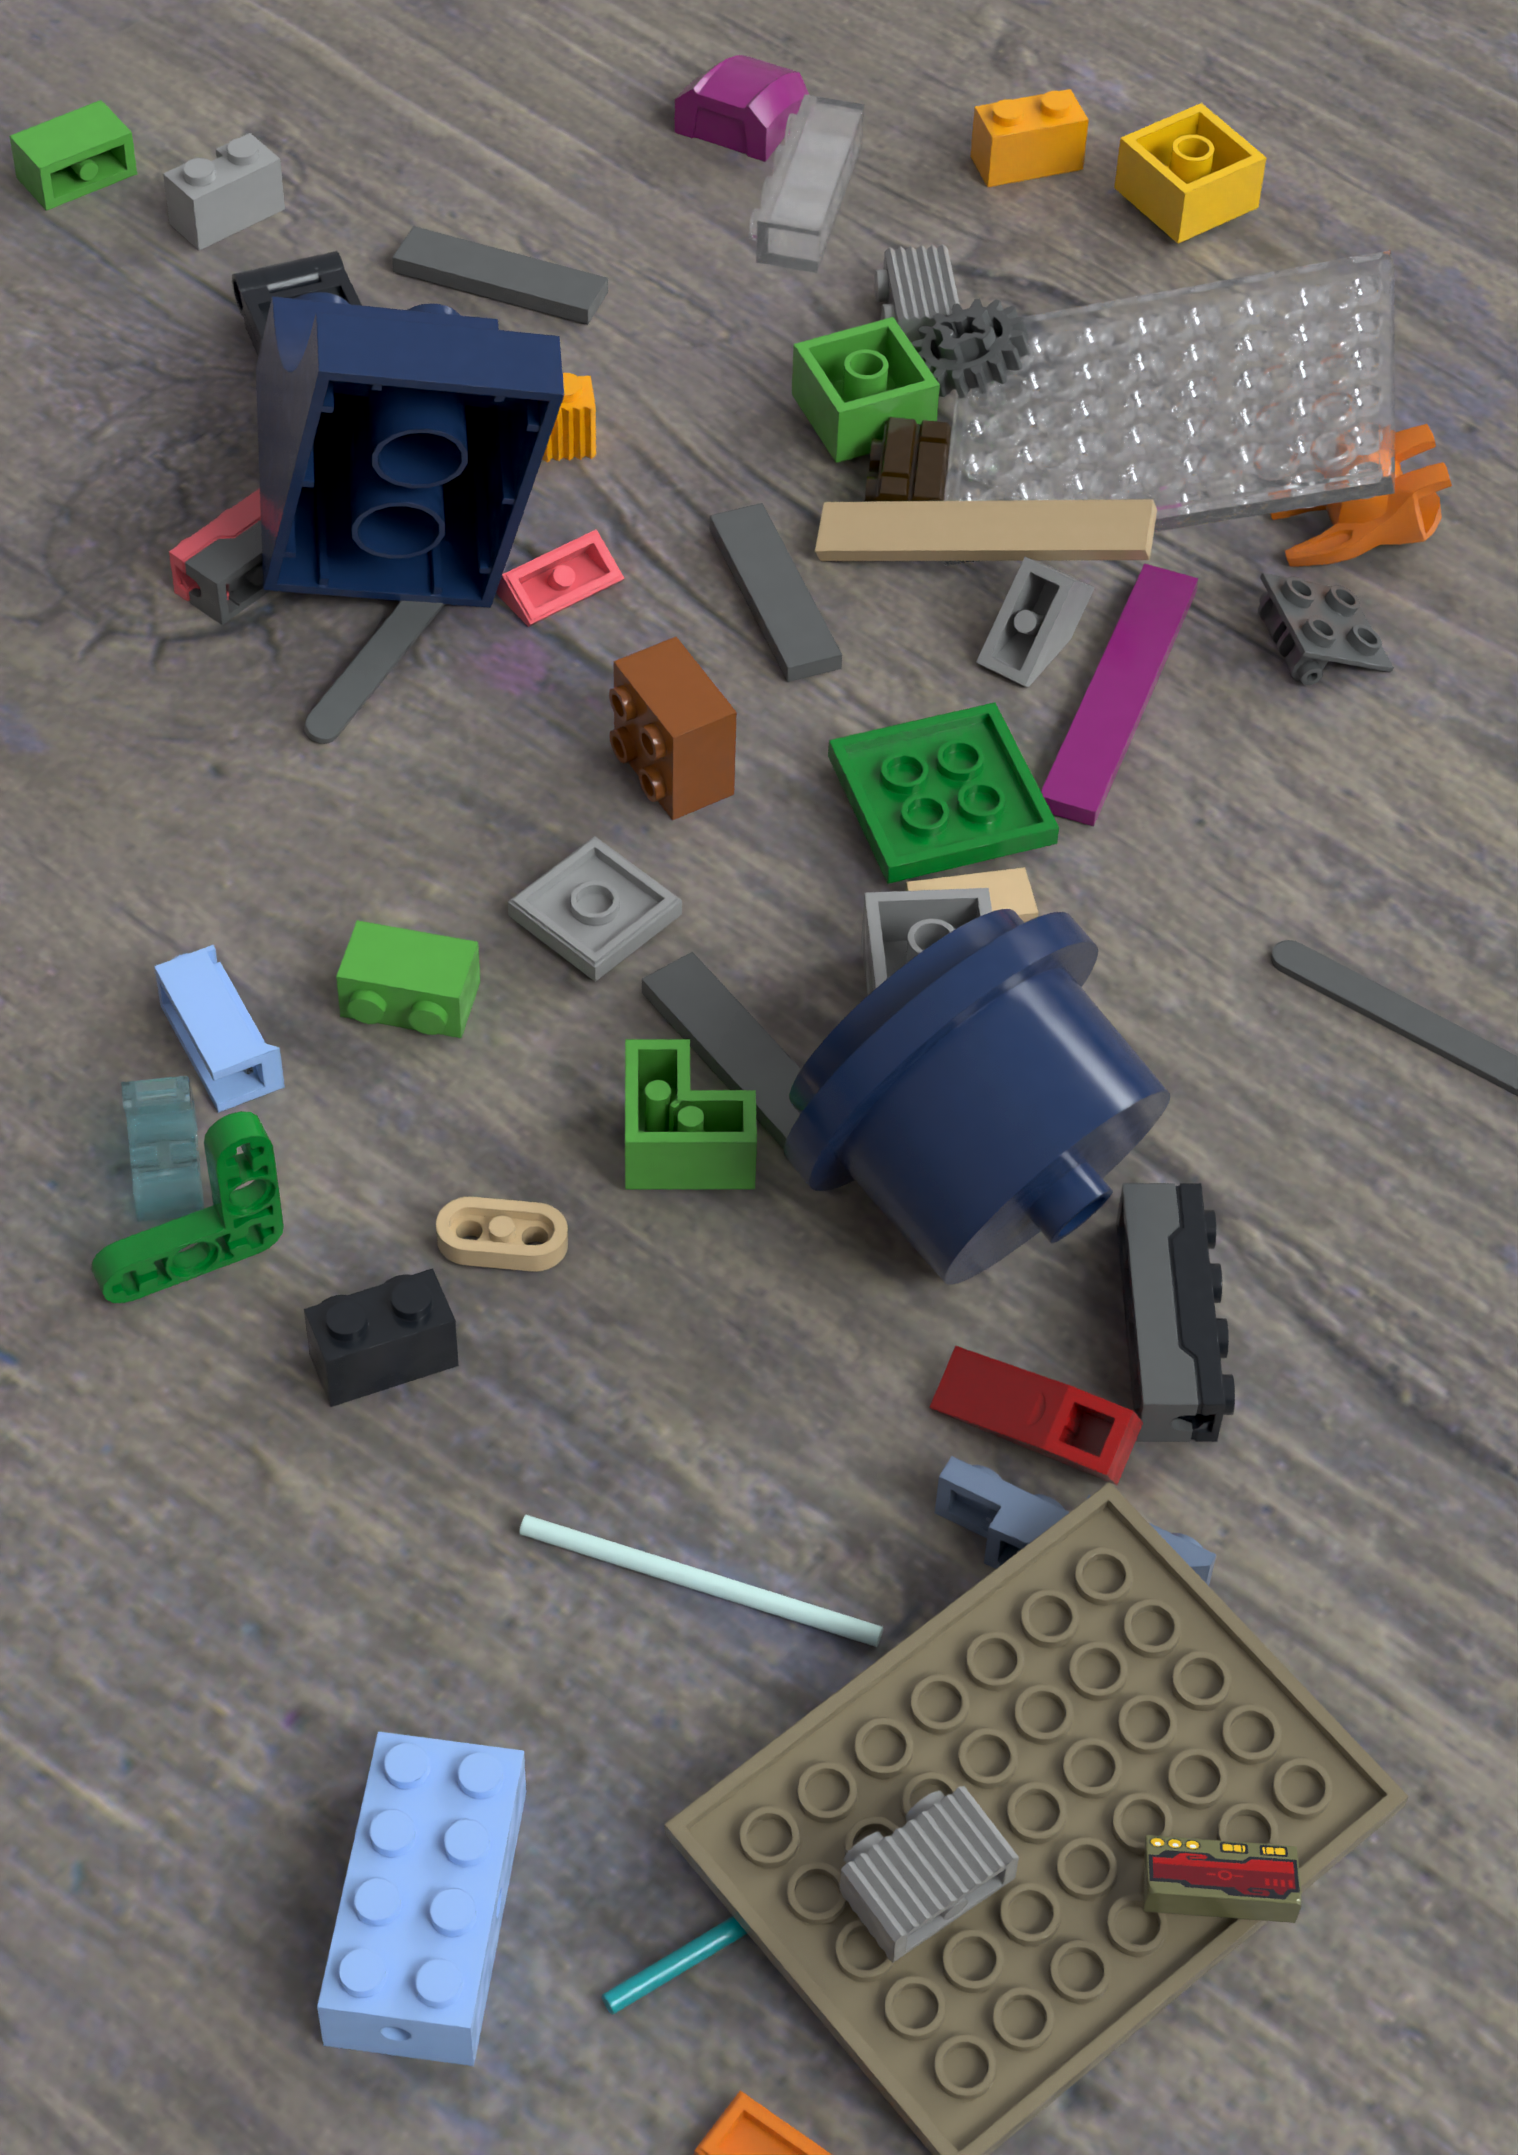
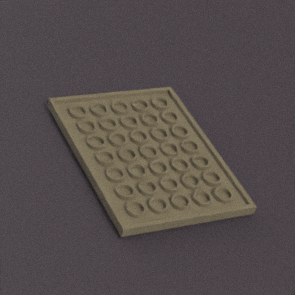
M1108 1482L674 1816L664 1826L666 1837L932 2155H990L1268 1922L1262 1920L1144 1912L1146 1835L1297 1846L1302 1893L1403 1809L1409 1796L1125 1497ZM965 1786L1018 1855L1016 1877L893 1963L888 1959L885 1951L879 1947L876 1939L870 1935L858 1914L852 1910L849 1902L843 1898L840 1892L841 1869L846 1864L844 1857L855 1844L868 1835L880 1832L883 1837L891 1836L896 1829L904 1827L907 1823L905 1816L908 1811L925 1796L935 1791H941L946 1796L952 1794L958 1787Z

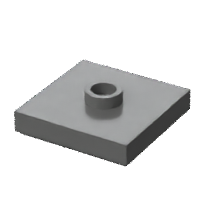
M595 836L508 901L509 917L595 982L682 915V900Z

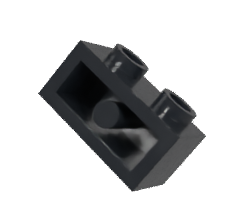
M433 1268L413 1275H398L387 1280L384 1284L350 1295H335L325 1299L318 1305L304 1309L309 1355L330 1407L459 1366L456 1320Z

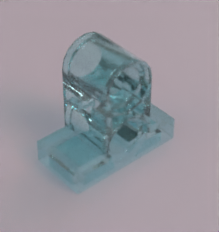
M188 1076L121 1082L123 1108L127 1117L137 1221L179 1218L204 1209L197 1131H199L197 1108Z

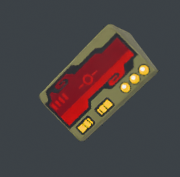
M1146 1835L1144 1912L1296 1923L1301 1909V1882L1297 1846Z

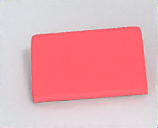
M596 529L502 574L496 593L529 627L621 582L624 577Z

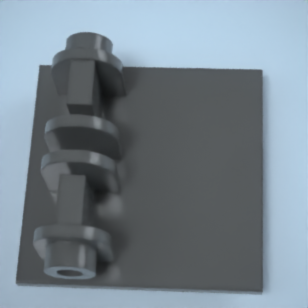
M1267 573L1261 574L1260 579L1267 591L1259 599L1258 613L1270 631L1273 642L1277 644L1279 653L1286 657L1284 660L1295 680L1301 681L1304 685L1317 683L1322 678V670L1329 661L1392 672L1394 667L1382 647V640L1371 628L1360 608L1358 597L1351 590L1341 585L1328 586L1307 582L1295 576L1287 578Z

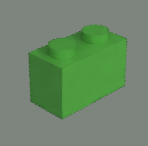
M102 100L10 135L16 178L46 211L137 174L132 132Z
M357 920L336 976L340 1017L356 1019L366 1024L379 1023L417 1030L427 1035L440 1034L462 1038L480 985L478 942Z

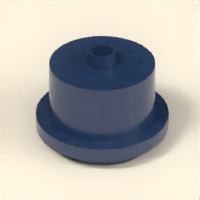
M1000 909L971 920L930 945L880 984L829 1033L801 1068L791 1087L789 1100L800 1115L786 1139L784 1155L811 1189L815 1191L832 1190L856 1181L945 1284L954 1285L968 1280L993 1266L1039 1232H1042L1050 1243H1055L1087 1221L1105 1204L1113 1193V1190L1103 1178L1132 1151L1158 1121L1170 1101V1093L1081 988L1097 961L1098 947L1068 913L1053 912L1024 923L1014 910Z

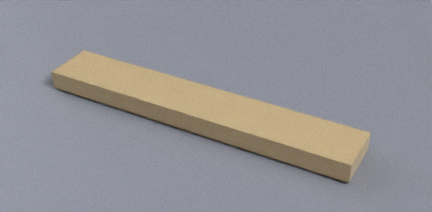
M1153 499L824 502L815 552L820 561H1023L1024 557L1036 561L1150 560L1157 508Z

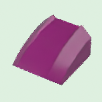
M736 55L725 59L695 78L675 98L674 133L692 139L695 137L766 162L807 109L811 97L800 72L746 55Z

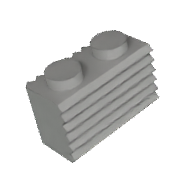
M942 244L938 248L931 245L926 249L921 245L917 249L910 246L905 250L900 246L897 250L889 247L884 251L883 269L875 270L874 273L876 302H885L881 306V320L894 317L910 342L920 340L921 337L918 329L921 326L933 327L935 325L933 315L939 313L948 316L952 314L953 305L959 304L948 248Z
M965 1786L958 1787L950 1795L944 1796L941 1791H935L925 1796L908 1811L905 1816L907 1823L904 1827L896 1829L891 1836L883 1837L880 1832L872 1833L855 1844L844 1857L846 1864L841 1869L840 1892L843 1898L849 1902L852 1910L858 1914L870 1935L876 1939L879 1947L885 1951L888 1959L893 1963L1016 1877L1018 1855Z

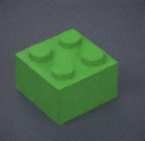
M894 317L793 345L792 396L836 463L870 454L872 438L883 439L885 421L890 417L915 419L917 424H921L923 420L937 421L940 384Z

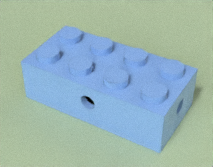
M378 1731L317 2006L323 2046L474 2066L526 1797L523 1750Z

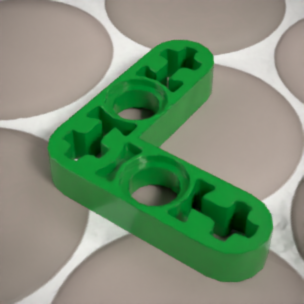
M244 1111L228 1114L210 1126L205 1134L204 1149L213 1200L212 1206L118 1240L97 1253L92 1261L91 1270L106 1300L112 1303L135 1301L269 1249L279 1240L283 1234L284 1224L274 1147L257 1115ZM241 1146L244 1153L237 1154V1147ZM254 1180L249 1185L241 1189L235 1190L238 1186L248 1181ZM197 1243V1244L194 1245L193 1247H191V1248H189V1249H187V1250H185V1251L179 1252L181 1249H183V1248H185V1247H187V1246H189V1245H191V1244Z

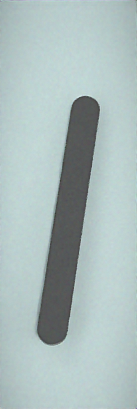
M401 601L309 713L304 725L306 735L312 741L321 744L331 743L336 740L445 604Z
M1285 940L1274 946L1271 961L1273 966L1280 972L1518 1096V1056L1297 941Z

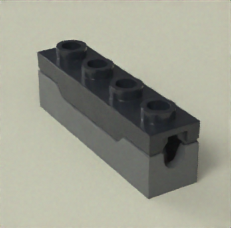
M1123 1183L1116 1226L1133 1411L1143 1421L1136 1442H1190L1191 1439H1195V1442H1217L1223 1415H1233L1235 1384L1233 1375L1222 1374L1221 1358H1227L1229 1332L1227 1319L1216 1318L1215 1303H1220L1222 1299L1223 1285L1220 1263H1210L1209 1249H1214L1216 1244L1215 1211L1204 1210L1201 1183H1180V1186H1175V1183Z

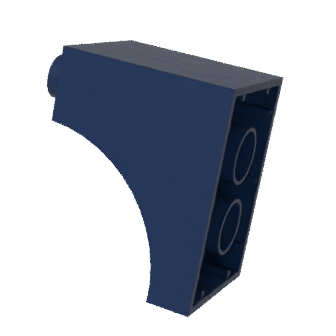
M325 292L308 293L295 299L272 297L256 365L263 590L491 608L564 397L560 336L499 330L498 319L461 316L456 310L441 304H421L408 310L351 305L345 299Z

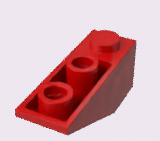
M956 1345L929 1407L934 1411L1114 1485L1119 1483L1143 1425V1421L1133 1410L1071 1385Z

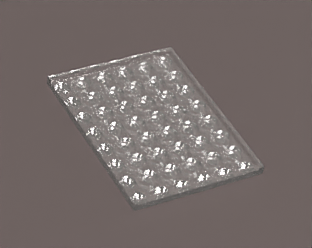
M1391 250L1022 317L1030 339L1027 341L1030 350L1029 355L1019 357L1023 367L1015 371L1007 370L1005 372L1007 382L1004 384L997 383L994 380L987 383L988 391L984 394H981L976 387L970 389L965 398H959L956 390L944 501L1153 499L1157 508L1154 532L1245 517H1256L1288 510L1312 508L1319 505L1356 499H1368L1395 493V267ZM943 561V562H944V565H945V566H948V565H955V564H961V563H967V562H978V561Z

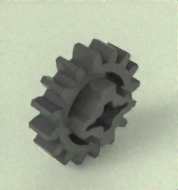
M975 299L968 309H962V306L958 303L954 304L952 314L944 316L943 314L936 313L933 315L935 325L933 327L921 326L918 329L921 339L911 342L940 384L939 397H945L952 390H957L959 398H965L969 390L976 387L981 394H984L988 391L987 383L993 380L1001 384L1006 383L1005 372L1007 370H1020L1023 366L1019 357L1029 355L1030 353L1027 341L1030 339L1023 318L1018 317L1014 306L1003 309L1000 300H994L987 307H983L981 300Z

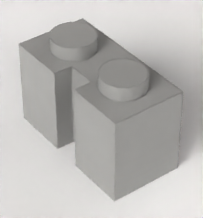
M251 133L217 148V159L210 161L197 157L163 173L169 224L198 250H202L285 210L280 158Z

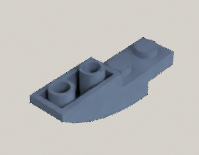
M951 1456L939 1475L935 1514L987 1538L984 1564L995 1569L1069 1513L1059 1502L1051 1497L1042 1494L1033 1495L1002 1480L996 1472L985 1466L970 1465ZM1149 1523L1209 1586L1216 1554L1204 1549L1196 1540L1187 1535L1170 1533Z

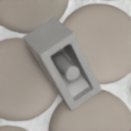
M1024 557L976 663L1025 687H1029L1071 640L1095 587L1047 564Z

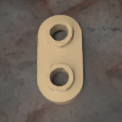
M461 1197L446 1204L440 1210L436 1219L439 1250L448 1260L460 1265L522 1271H543L557 1265L564 1258L568 1249V1227L565 1217L559 1210L544 1203L482 1197ZM466 1236L478 1237L477 1240H469L462 1238ZM530 1242L543 1243L540 1245H527Z

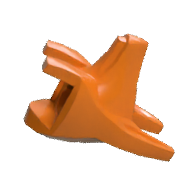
M1428 424L1389 434L1382 438L1375 446L1370 437L1360 435L1359 432L1347 435L1337 443V454L1332 469L1321 471L1300 480L1267 504L1272 520L1283 519L1310 511L1327 510L1333 525L1322 534L1285 550L1286 560L1290 567L1334 564L1356 558L1379 545L1425 542L1435 532L1442 519L1440 497L1436 492L1452 486L1445 463L1441 462L1425 466L1403 474L1400 466L1402 461L1436 447L1434 435Z

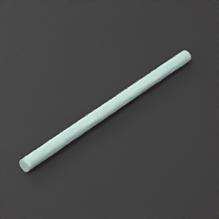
M525 1515L521 1523L520 1535L874 1647L878 1646L882 1636V1626L533 1516Z

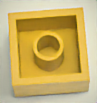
M1200 103L1121 137L1114 188L1179 244L1259 208L1267 157L1204 104Z

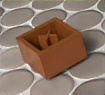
M675 636L613 661L614 688L609 691V699L614 711V730H611L609 734L610 743L618 760L623 764L629 763L637 773L647 798L652 802L658 801L673 821L734 795L737 712L680 640Z

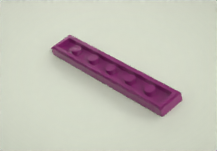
M1144 563L1041 790L1053 815L1090 826L1095 825L1196 595L1199 578Z

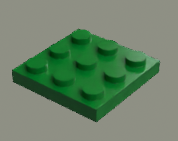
M996 702L829 740L828 758L887 884L1057 844L1059 826Z

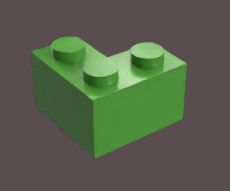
M625 1039V1190L755 1189L757 1156L756 1090H691L690 1039Z

